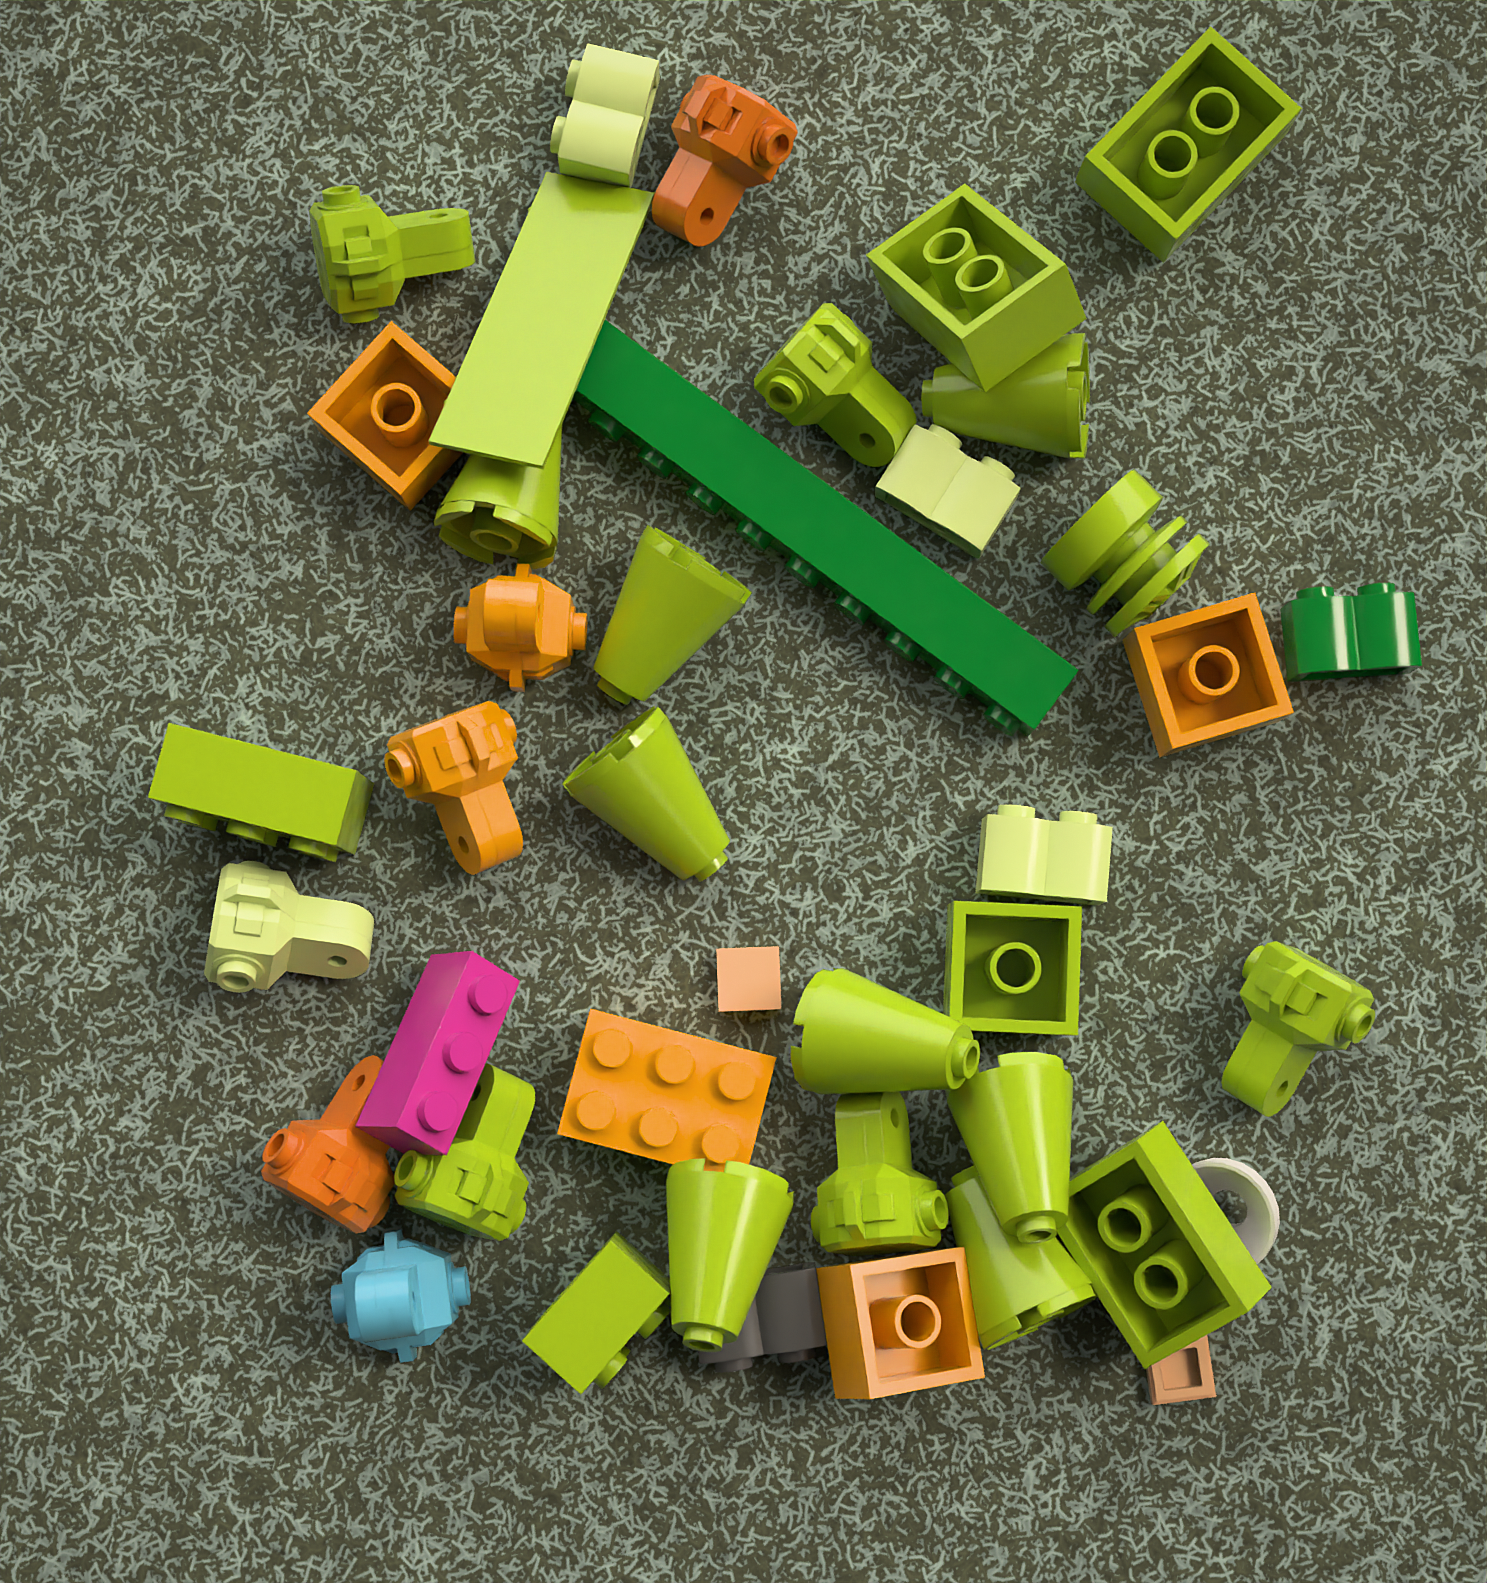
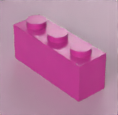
M474 951L431 955L355 1127L403 1154L409 1150H415L424 1155H447L520 981Z

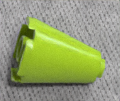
M1071 333L1062 336L1058 341L1044 349L987 392L980 389L953 363L936 367L933 380H923L921 396L923 416L933 417L934 425H938L951 433L1069 459H1085L1089 424L1081 425V421H1085L1087 402L1090 403V366L1088 342H1085L1086 334Z
M562 425L543 470L471 454L439 506L434 519V527L442 525L439 537L443 542L461 554L492 565L493 552L519 558L517 563L530 564L532 570L545 568L554 561L558 548Z
M647 525L640 536L593 669L601 676L597 686L623 704L628 705L633 697L645 702L746 604L752 592L726 571L720 576L721 572L704 560L706 558L667 533Z
M658 706L650 707L611 736L613 740L606 744L598 753L595 754L593 751L570 772L562 782V785L567 789L571 797L678 878L686 880L694 875L701 882L715 873L728 860L723 850L729 844L730 839L667 714H664Z
M833 968L834 971L822 969L814 975L804 989L793 1025L804 1027L802 1048L791 1046V1063L794 1077L803 1090L812 1091L817 1094L950 1090L959 1088L965 1079H970L977 1070L980 1058L979 1043L973 1039L970 1027L960 1021L844 968Z
M1017 1052L998 1055L999 1067L980 1073L977 1067L975 1074L970 1079L966 1078L959 1088L945 1090L947 1104L1003 1231L1006 1234L1017 1236L1018 1240L1022 1243H1041L1054 1238L1057 1235V1229L1068 1221L1073 1077L1070 1068L1065 1071L1063 1059L1056 1055L1040 1052Z
M689 1159L676 1162L670 1167L666 1179L672 1329L683 1336L682 1343L691 1349L704 1352H719L722 1350L723 1344L735 1342L739 1336L793 1208L794 1191L788 1193L789 1183L784 1178L759 1167L726 1160L724 1172L703 1171L705 1159Z
M971 1166L951 1178L955 1188L946 1193L945 1198L956 1247L964 1246L978 1336L984 1350H991L1038 1330L1037 1327L1057 1317L1061 1319L1098 1298L1090 1285L1092 1281L1078 1266L1072 1255L1056 1236L1045 1242L1026 1244L1020 1242L1017 1236L1006 1234L1003 1231L975 1166Z

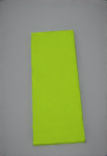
M545 173L531 207L528 208V215L448 398L444 400V407L429 439L430 445L544 469L650 211L655 192L557 173Z

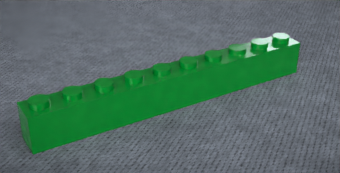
M604 320L572 400H575L592 413L587 420L598 432L613 442H617L623 436L641 450L637 454L638 460L653 473L663 479H666L670 473H673L690 487L686 491V495L704 511L715 515L721 509L739 522L735 531L751 546L764 552L770 545L789 559L784 567L798 581L814 589L818 582L838 596L834 605L848 618L860 625H864L869 619L888 634L883 641L899 656L910 662H914L917 656L929 663L938 670L933 678L941 687L959 699H964L967 693L972 695L988 707L983 716L1000 731L1009 736H1014L1019 730L1028 737L1036 729L1079 671L1076 667L607 320Z

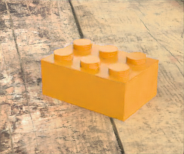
M590 1009L557 1134L673 1165L676 1162L689 1159H705L703 1171L724 1172L726 1160L749 1165L777 1057Z

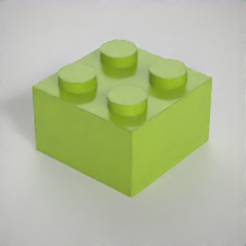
M953 901L947 905L943 1014L968 1025L971 1031L1064 1036L1078 1035L1082 907Z
M616 1231L535 1322L522 1342L580 1395L592 1382L603 1389L628 1360L626 1357L630 1350L625 1344L638 1332L644 1339H647L671 1311V1300L667 1297L670 1294V1278Z

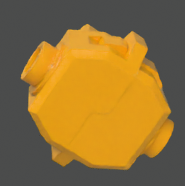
M517 563L515 576L498 575L470 589L468 606H457L455 609L454 643L466 644V652L470 658L494 675L509 681V687L512 691L525 692L526 679L545 680L554 673L570 666L574 650H586L587 613H576L571 595L546 579L532 574L530 564Z
M491 701L456 711L391 736L387 743L389 752L385 754L384 758L385 768L390 780L397 788L404 789L407 798L434 804L455 859L467 873L472 875L518 857L523 850L521 828L503 783V779L518 758L513 745L517 740V731L509 713L504 709H500L497 703Z

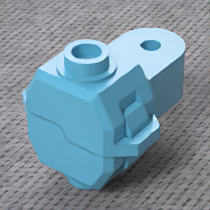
M401 1229L384 1233V1245L372 1246L366 1249L357 1258L356 1263L342 1272V1284L331 1286V1307L335 1323L347 1322L350 1339L378 1350L398 1353L400 1363L413 1361L417 1357V1347L431 1345L444 1333V1329L459 1317V1306H466L471 1303L470 1283L466 1266L455 1268L451 1261L450 1253L410 1238L404 1239Z

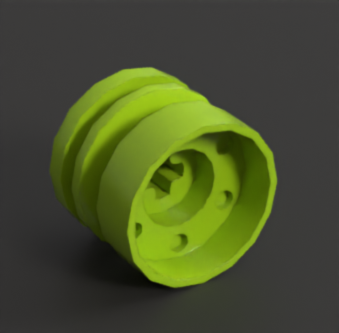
M1135 469L1128 472L1111 487L1056 542L1040 562L1068 591L1078 587L1092 576L1102 584L1086 608L1092 615L1097 613L1113 597L1123 605L1104 626L1114 637L1123 630L1145 619L1147 620L1192 576L1191 573L1202 552L1210 545L1200 533L1179 552L1169 544V541L1188 522L1182 516L1171 520L1157 531L1148 523L1159 507L1163 497Z

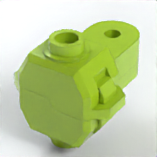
M342 185L324 189L322 191L323 201L313 203L309 210L311 234L322 293L330 307L338 314H342V320L346 323H363L377 319L379 317V307L395 304L405 278L458 270L475 263L469 212L465 209L443 208L387 217L369 195L360 196L359 186Z
M823 303L794 332L754 378V388L765 398L772 409L781 413L793 426L818 424L851 457L867 466L880 467L888 464L917 422L915 411L908 400L872 366V341L833 303Z
M1277 941L1267 943L1265 946L1260 945L1256 947L1244 963L1242 976L1247 980L1239 994L1252 1020L1230 1057L1221 1081L1224 1091L1266 1117H1271L1278 1113L1290 1100L1317 1051L1346 1050L1350 1042L1356 1044L1364 1039L1375 1020V1011L1370 1008L1374 1001L1370 990L1305 952Z
M485 1063L447 1155H424L415 1150H409L400 1159L394 1174V1182L398 1186L395 1193L398 1204L416 1214L471 1236L495 1241L509 1238V1235L519 1228L526 1213V1202L523 1198L529 1182L517 1164L515 1156L534 1108L535 1090L533 1085L491 1064Z
M899 1091L846 1093L840 1095L835 1108L838 1170L817 1187L818 1205L811 1212V1229L814 1238L827 1252L851 1256L879 1255L935 1247L941 1241V1229H945L948 1223V1205L944 1194L937 1190V1182L912 1169L909 1119L902 1095Z

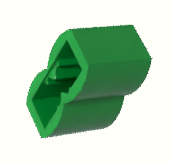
M1374 583L1360 586L1357 588V596H1335L1334 588L1327 586L1297 591V599L1289 601L1280 609L1287 681L1301 682L1409 674L1421 667L1422 661L1414 592H1396L1394 583Z

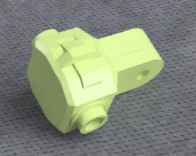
M244 861L239 864L228 863L221 869L204 975L209 982L217 983L227 991L238 993L247 992L253 988L268 990L286 971L336 979L357 977L363 974L369 967L374 918L368 910L357 904L299 895L285 871L272 870L267 865L257 861Z

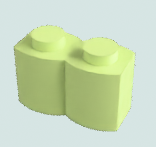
M587 44L582 61L575 59L571 61L566 79L565 96L572 97L573 100L567 117L557 116L550 141V152L558 154L560 173L618 186L632 187L660 80L659 60Z
M914 424L875 486V496L971 556L979 559L1019 495L1021 488L1012 482L1015 474L1007 466L991 457L984 456L981 462L967 456L959 450L962 442L954 434L938 425L932 424L926 430Z
M998 805L997 815L987 814L981 822L975 893L1101 905L1107 902L1113 827L1098 825L1097 814L1061 811L1059 821H1050L1035 818V808Z

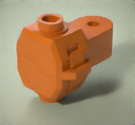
M706 74L698 76L690 92L683 98L680 110L671 125L679 149L653 197L652 217L655 224L659 228L695 246H706L715 241L724 230L746 188L771 182L781 163L789 157L793 148V141L798 134L795 123L766 100L740 86L715 75Z
M375 1055L364 1058L354 1066L320 1120L291 1121L287 1129L282 1128L269 1139L262 1155V1159L265 1162L261 1170L264 1181L330 1223L356 1234L366 1232L367 1228L376 1226L383 1219L390 1205L388 1194L395 1184L393 1172L385 1155L390 1146L355 1127L384 1062Z

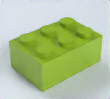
M1210 26L1086 154L1075 183L1164 263L1286 136L1302 108Z
M966 184L960 186L866 254L891 308L984 392H987L1000 381L1007 378L1011 373L1087 319L1066 264Z
M168 723L148 798L167 805L164 816L178 820L180 823L215 831L218 820L228 823L227 833L237 835L239 838L276 847L278 836L290 838L288 845L290 849L315 858L336 862L339 851L353 855L356 853L374 783L357 770Z
M1164 1121L1070 1177L1068 1221L1057 1229V1233L1078 1266L1092 1281L1090 1285L1144 1369L1246 1314L1272 1288Z

